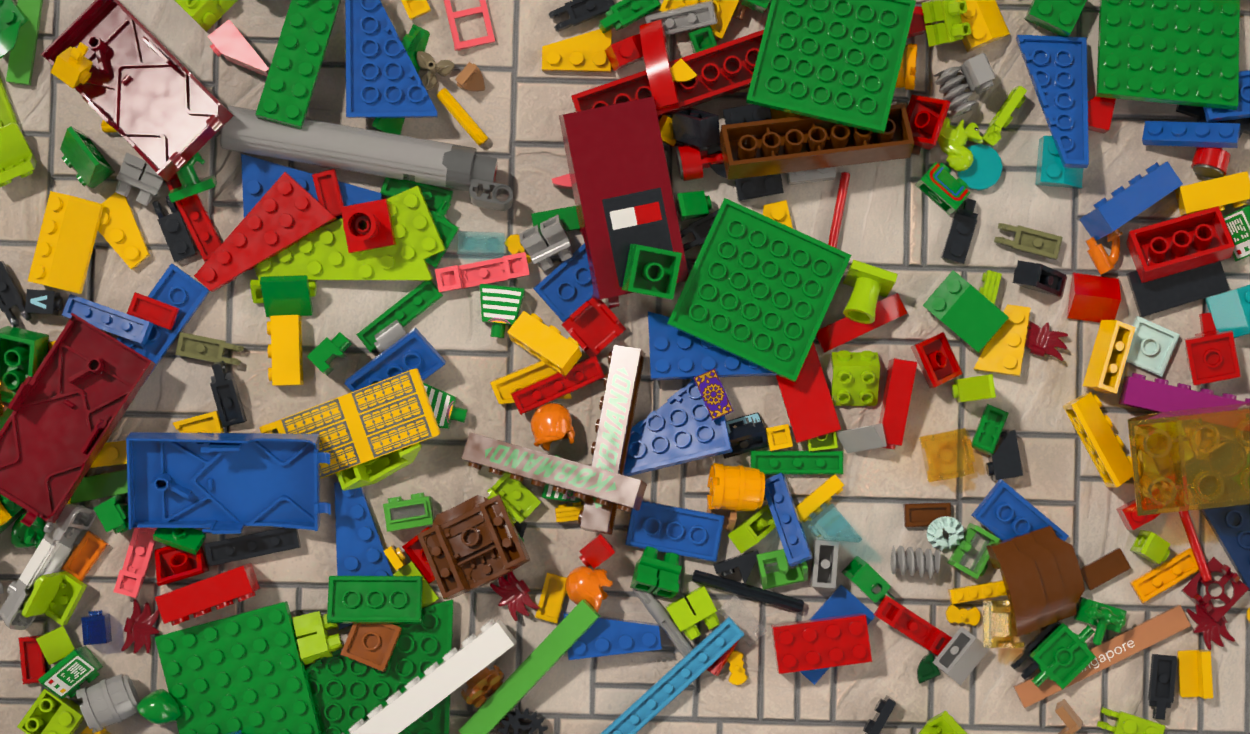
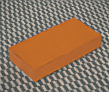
M87 531L61 569L83 581L108 543L93 532Z

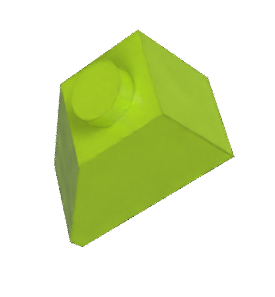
M769 505L763 506L728 534V537L741 554L761 541L776 527Z
M1140 530L1130 551L1160 565L1161 561L1164 562L1169 556L1170 550L1168 548L1170 543L1151 531Z

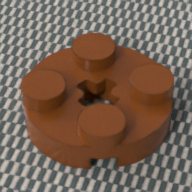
M493 665L494 669L492 670L486 667L467 681L468 688L466 692L463 689L461 691V696L467 704H473L476 708L482 706L486 702V698L504 683V673L498 666Z

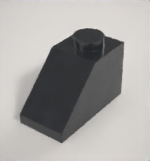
M1018 260L1012 283L1027 289L1061 297L1066 274L1043 264Z
M1016 430L1006 431L996 445L994 453L988 457L989 462L986 463L987 475L992 477V480L1023 476Z

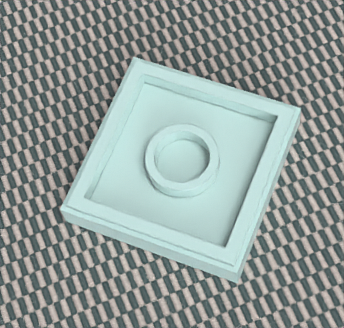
M1136 316L1132 325L1136 328L1126 362L1162 377L1180 334Z

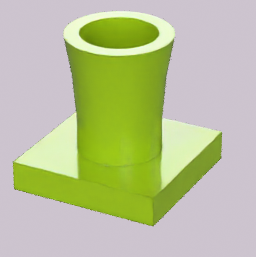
M853 260L842 283L854 287L843 314L847 318L859 323H873L875 321L878 295L887 298L896 283L898 274Z

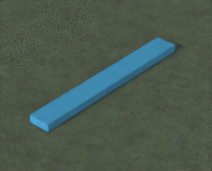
M729 616L600 734H636L745 635L744 631Z

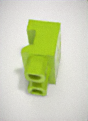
M931 0L921 3L925 24L944 20V22L925 26L929 47L964 39V36L971 34L970 24L968 22L962 23L960 15L967 11L965 0Z
M704 585L686 594L696 614H693L684 596L665 606L680 632L683 631L690 641L701 635L695 625L697 622L704 620L709 630L720 624L715 613L717 610Z
M320 611L292 617L296 637L298 638L300 656L306 665L314 663L316 659L322 657H332L333 651L343 648L340 634L328 636L327 630L338 627V623H327V614L322 615Z

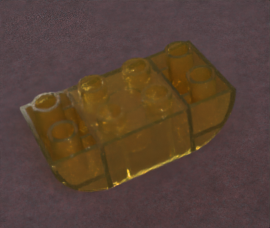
M1250 403L1160 412L1128 419L1137 516L1250 504Z

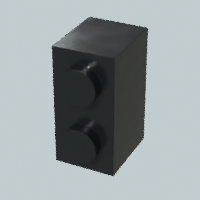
M690 107L671 112L674 140L681 141L684 145H695L698 149H709L711 145L720 142L718 115Z

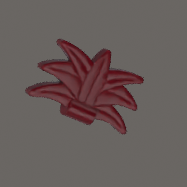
M1029 321L1028 327L1030 329L1027 331L1025 347L1031 350L1030 353L1040 357H1044V354L1051 355L1063 361L1062 355L1055 348L1067 350V346L1059 338L1068 337V334L1059 331H1049L1048 322L1041 329L1038 325Z
M513 571L507 574L508 581L503 576L498 578L500 587L490 583V587L499 596L503 597L498 606L508 605L509 612L514 621H518L517 611L525 616H530L525 605L533 609H540L530 598L528 593L531 590L524 580L519 581Z
M134 599L133 614L131 618L127 617L124 632H127V638L121 651L129 648L135 641L133 654H136L144 644L146 653H149L151 650V634H158L160 632L157 628L153 627L160 612L157 609L152 615L150 605L146 602L141 614L140 605Z
M1210 600L1208 603H1209L1212 607H1214L1213 604H1212V602H1211V600ZM1196 604V613L1186 609L1190 618L1198 624L1193 633L1202 632L1203 640L1208 650H1211V641L1220 647H1224L1220 635L1229 641H1235L1226 629L1225 623H1227L1225 616L1216 623Z

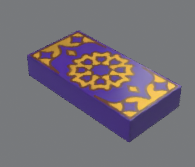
M715 368L693 378L712 421L734 411Z

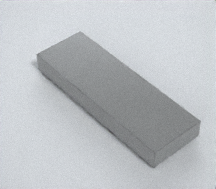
M713 0L645 16L646 24L662 19L665 36L718 23Z

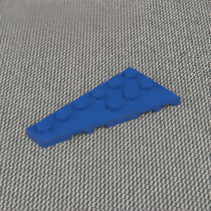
M1017 35L1016 41L1063 167L1087 168L1089 165L1087 37Z
M241 154L244 218L284 172H287L318 200L312 173ZM338 181L344 206L382 200V194L379 192Z
M648 311L651 380L693 379L714 368L719 378L777 375L667 325L670 317Z
M339 481L334 483L337 576H393L394 573L387 556L383 552L385 549L362 487L344 491ZM339 623V630L351 626L353 623Z

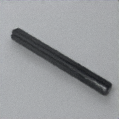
M695 570L693 572L692 581L698 584L796 612H802L804 607V601L797 598L763 590L762 588L703 571Z

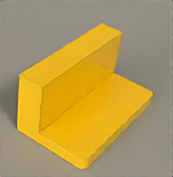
M1205 649L1178 651L1180 697L1213 698L1211 651Z

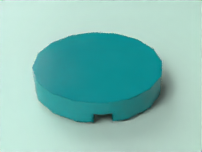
M983 144L971 145L968 149L972 152L974 161L967 170L956 171L957 177L962 179L972 190L988 189L1001 176L1003 168L1001 158L996 150L990 146Z

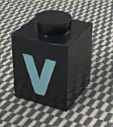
M27 289L26 313L59 315V311L63 307V298L60 297V292Z

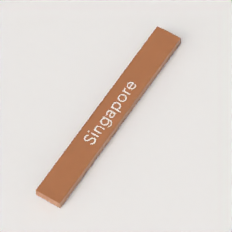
M1181 605L1162 612L1102 642L1101 645L1090 648L1089 650L1096 658L1065 688L1190 627L1191 625ZM1037 675L1013 686L1024 708L1063 689L1049 678L1038 688L1031 681Z

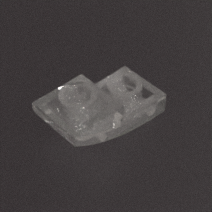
M736 595L718 609L725 619L730 616L744 631L745 635L742 638L749 646H752L767 632Z

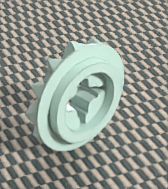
M949 516L935 519L927 529L928 541L933 548L937 547L941 551L943 549L952 550L956 545L960 546V541L964 538V529L960 521ZM942 528H945V531L949 533V537L947 540L946 538H944V536H942Z

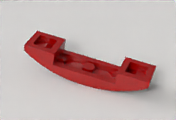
M661 19L640 25L643 57L656 109L659 110L677 105L679 100L672 77L663 21Z
M898 293L877 302L875 321L873 323H859L845 317L819 329L816 337L825 353L907 314V311Z
M887 595L873 614L937 656L952 639L951 636Z

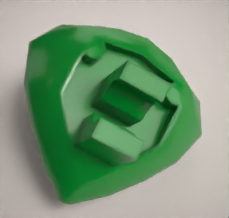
M24 513L15 521L12 527L11 543L15 548L19 549L38 548L46 534L43 531L46 522L42 518L37 517L35 522L28 527L20 522L26 515Z
M158 689L148 694L136 706L139 714L154 724L170 723L181 715L177 702L165 689Z

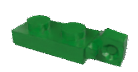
M622 0L610 7V10L605 14L607 17L599 21L598 27L603 34L613 28L618 31L660 8L661 4L658 0Z

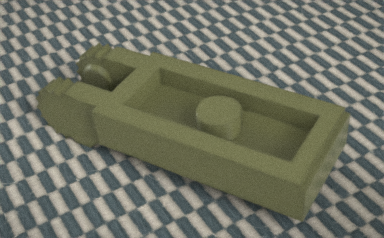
M1003 223L998 224V229L1001 231L1015 234L1013 241L1004 237H995V243L1009 246L1011 249L1057 260L1063 237L1019 225L1016 227Z
M180 332L175 355L215 363L224 361V363L240 366V360L225 358L224 352L225 348L236 352H243L244 346Z

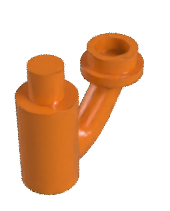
M1119 229L1106 235L1108 238L1107 242L1112 241L1109 256L1101 243L1097 244L1094 237L1085 241L1089 247L1087 252L1100 275L1113 269L1119 259L1120 236L1123 235Z

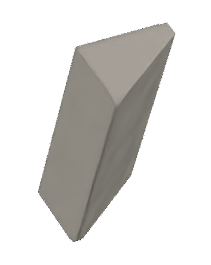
M882 423L836 432L847 453L887 446Z

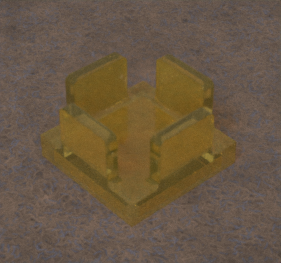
M965 428L919 437L928 482L974 474L973 462H975L971 440L967 438Z
M1008 598L983 600V648L1024 647V642H1014V636L1011 634V614L1008 612L1012 610Z

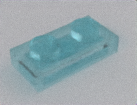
M458 231L457 254L503 257L505 233Z

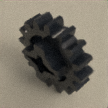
M526 707L524 713H521V710L517 708L516 715L509 712L507 714L509 720L502 719L501 722L505 727H499L498 732L508 734V728L511 724L514 734H519L520 728L523 731L530 728L528 734H533L536 729L539 730V734H544L543 731L548 729V725L542 726L541 723L544 721V717L536 718L537 711L529 714V708ZM519 718H527L532 721L530 723L521 722Z

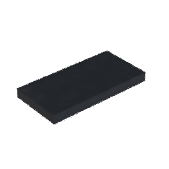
M1221 261L1144 283L1141 282L1137 270L1126 274L1140 317L1230 290Z

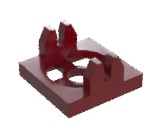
M1213 557L1207 563L1210 573H1221L1224 576L1219 581L1203 582L1199 571L1181 591L1217 623L1249 588L1240 581L1237 573L1231 572V568L1228 565H1222ZM1229 580L1233 587L1231 599L1224 593V585ZM1199 581L1206 587V595L1204 597L1200 596L1197 591ZM1218 584L1222 589L1221 594L1217 597L1211 596L1208 592L1209 585ZM1211 599H1220L1225 605L1212 607L1208 602Z

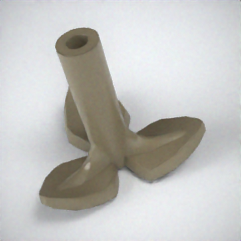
M418 51L416 54L418 66L429 71L421 77L426 91L431 90L438 83L436 73L441 76H447L455 67V64L450 60H440L436 65L429 53Z

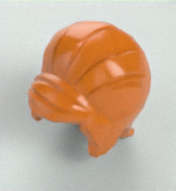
M548 403L535 411L531 419V430L535 438L534 445L536 447L540 445L543 450L549 451L550 444L553 441L569 438L570 444L574 443L575 431L568 409L561 404Z
M580 566L569 573L565 589L570 600L576 605L585 599L598 613L602 600L608 597L602 586L610 587L613 585V582L608 580L605 569L592 570L589 567Z

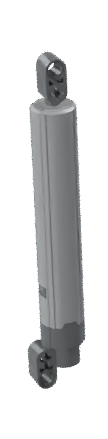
M229 106L227 108L234 116L212 137L215 138L220 135V145L226 150L469 191L471 203L477 207L506 211L513 204L512 189L508 185L495 183L498 169L497 158L477 155V149L473 147L412 138L305 119L302 129L257 118L255 115L257 110ZM479 191H483L481 197L476 196ZM490 192H492V199H489ZM506 194L509 198L506 201H499L497 196Z

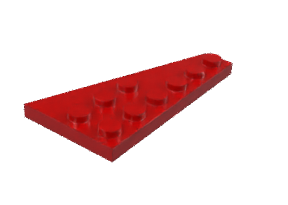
M284 172L197 271L194 277L209 291L214 292L236 279L240 274L253 269L257 264L270 259L297 243L301 238L314 233L328 222L331 223L337 218L287 172Z

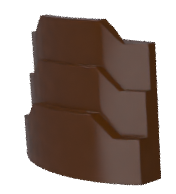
M476 495L451 509L437 514L432 527L417 534L442 597L447 600L494 581L530 561L522 538L517 533L501 495L491 499Z
M1051 526L986 546L992 568L1000 569L1012 610L1006 613L1012 636L1018 637L1076 615V603L1085 591L1080 566L1073 546L1058 538Z

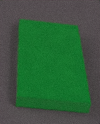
M329 576L327 623L421 624L423 577Z

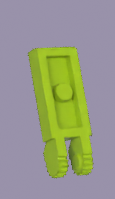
M1104 707L1101 710L1104 715L1117 718L1115 726L1104 721H1098L1097 723L1098 727L1112 731L1114 734H1163L1165 730V725Z

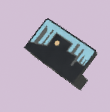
M758 412L726 421L732 452L723 454L724 459L769 447L766 432Z

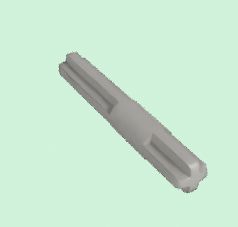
M632 588L648 612L660 625L682 656L685 657L694 648L683 633L680 632L668 613L652 593Z

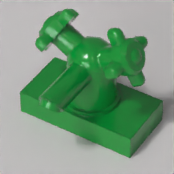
M199 152L177 172L182 186L172 189L168 193L171 203L216 187L217 181L214 174L199 179L193 165L197 161L202 165L205 163Z
M1080 597L1074 619L1097 626L1093 643L1098 646L1102 644L1106 629L1116 633L1121 632L1126 623L1125 615L1127 611Z

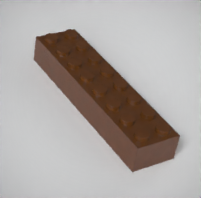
M905 104L891 105L884 134L807 116L721 125L720 147L727 180L905 159L911 157L914 146Z

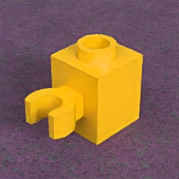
M82 42L79 43L77 48L70 46L57 56L50 73L72 89L80 83L85 84L91 76L89 71L93 62L84 57L89 47Z

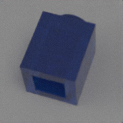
M102 610L88 611V616L81 617L83 645L112 642L110 614H103Z

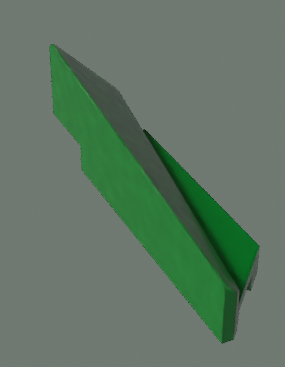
M413 24L409 34H406L402 39V44L417 73H419L420 67L417 64L416 54L418 51L425 52L430 33ZM375 118L372 126L380 132L400 135L405 118Z

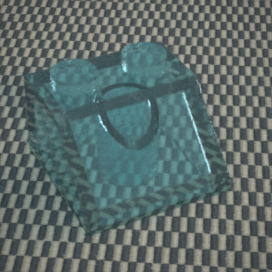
M830 502L822 506L818 512L814 513L807 520L810 523L807 528L817 538L821 536V538L826 540L860 542L862 540Z

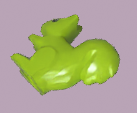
M945 117L937 141L941 150L949 155L946 158L949 166L955 171H965L974 161L972 152L965 147L966 142L972 141L982 144L983 138L980 136L976 123L972 122L964 128V120H961L958 126L955 127L950 125V119Z

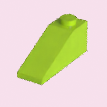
M993 374L954 380L955 385H951L953 399L957 398V403L996 398Z

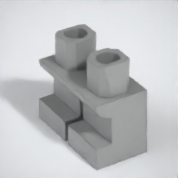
M126 153L116 178L118 183L115 192L127 197L132 186L139 188L140 192L136 201L148 206L153 196H157L164 179L147 164L144 174L139 181L146 161Z
M559 215L540 223V228L536 225L519 234L520 243L527 250L533 264L537 263L543 271L554 265L550 256L558 253L562 261L573 256L570 237Z

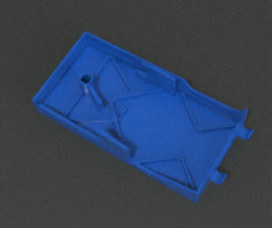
M130 432L126 438L129 530L132 528H210L202 529V532L241 534L244 526H273L318 531L320 513L331 515V504L320 502L319 463L330 464V453L319 452V434Z

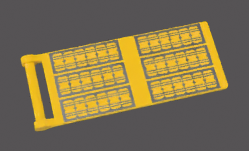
M417 368L259 427L261 433H273L272 430L277 429L278 433L319 434V452L330 453V464L319 463L320 479L440 435L435 415Z

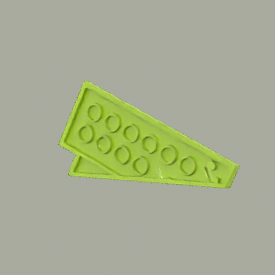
M415 186L388 198L396 245L349 253L342 218L319 228L314 233L306 235L287 249L257 264L254 270L259 280L261 277L298 275H307L308 280H432L433 277L425 259L446 249L419 186ZM365 221L362 225L363 230L367 227V223Z

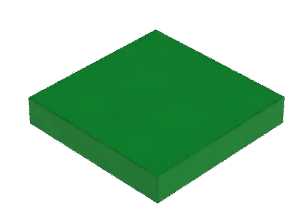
M307 275L261 277L260 285L266 317L279 315L312 316L313 308Z

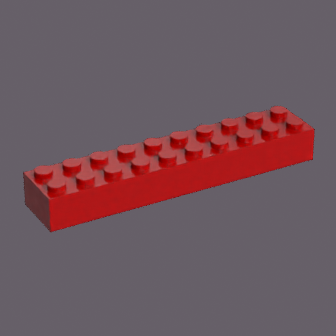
M764 30L671 61L670 67L682 59L697 74V77L687 82L674 81L679 104L659 110L656 109L658 119L662 115L667 116L671 112L691 108L749 88ZM646 70L571 96L576 112L653 97Z

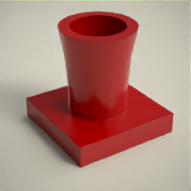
M388 199L341 207L343 228L349 253L396 245ZM365 221L367 223V227L363 230L362 225Z

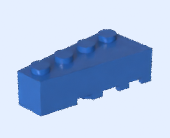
M1168 161L1160 166L1156 162L1146 169L1148 174L1143 177L1140 174L1128 181L1130 186L1127 188L1121 186L1111 193L1113 197L1109 200L1103 198L1093 205L1095 209L1079 219L1091 238L1094 237L1097 241L1112 233L1180 187L1183 183Z
M564 612V613H563L564 618H565L570 612ZM599 617L568 650V659L575 660L661 650L659 624Z

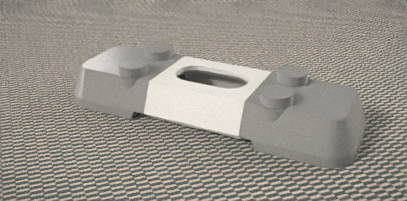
M67 504L55 524L48 522L45 525L43 531L46 534L18 581H13L7 588L9 596L0 609V616L7 627L14 630H25L33 623L36 616L24 617L22 611L24 609V602L30 597L34 589V582L42 575L60 572L73 551L74 545L80 543L96 518L94 509L81 505Z

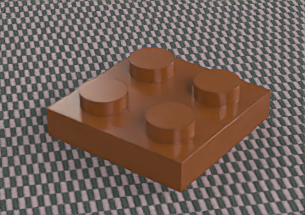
M353 623L341 655L385 672L402 628L393 624Z

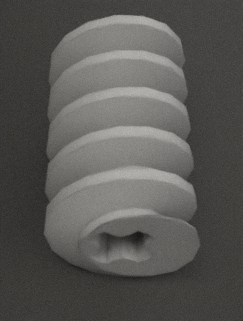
M961 66L951 67L933 75L934 77L940 76L936 80L937 85H944L939 90L941 94L947 93L943 100L951 102L948 110H954V112L950 115V118H955L971 111V107L976 103L975 100L968 101L972 92H964L969 86L968 83L961 84L965 75H957L962 69Z
M893 545L890 563L892 574H895L897 568H900L901 575H904L906 570L909 569L911 576H914L915 571L918 570L920 577H923L925 571H928L929 578H932L934 572L939 573L940 550H935L932 555L931 549H926L923 555L922 548H917L914 553L912 547H908L905 552L903 546H899L895 551Z

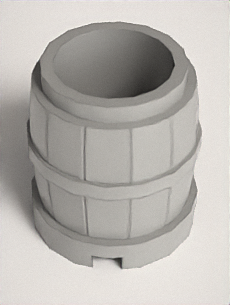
M128 674L105 678L88 688L84 687L76 691L77 699L82 697L83 703L80 705V709L89 729L93 728V734L103 730V727L120 723L138 713L136 706L140 700Z

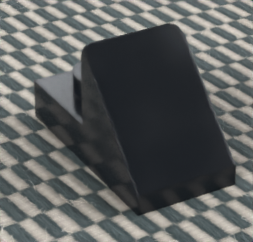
M756 549L714 563L716 574L721 573L722 576L734 573V568L738 567L745 584L757 561L756 554H759Z

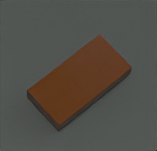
M951 503L903 504L904 527H928L937 518L951 517Z
M1116 548L1080 568L1082 578L1090 591L1131 569L1120 548Z

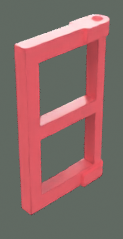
M444 0L455 51L495 42L486 0H479V7L456 12L452 11L450 0ZM482 13L488 36L460 42L455 19Z

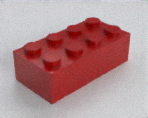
M1219 206L1129 231L1126 241L1142 283L1229 259L1235 248Z
M252 563L162 594L155 597L163 623L171 622L172 626L190 620V614H193L194 618L212 612L211 607L213 606L218 610L234 604L233 599L235 598L240 602L256 596L254 591L259 590L260 586Z
M864 613L771 625L776 667L779 674L872 662L867 619Z

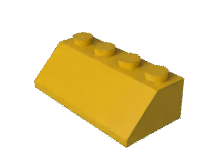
M965 0L967 11L960 15L962 23L968 22L971 28V34L964 36V39H962L967 53L1010 35L995 0Z
M50 191L28 277L29 282L82 294L104 204Z
M1088 392L1064 404L1063 408L1106 487L1117 488L1136 474L1133 470L1135 464L1129 455H1125L1122 449L1124 444L1118 435H1114L1111 429L1113 424L1107 415H1103L1100 409L1102 404L1096 394L1092 395L1091 392Z

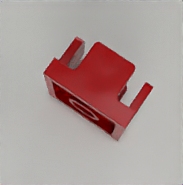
M594 298L586 301L561 324L589 357L597 356L626 330L608 306L601 300Z
M1219 330L1197 333L1195 337L1185 339L1186 356L1193 385L1241 377L1232 330L1219 332Z

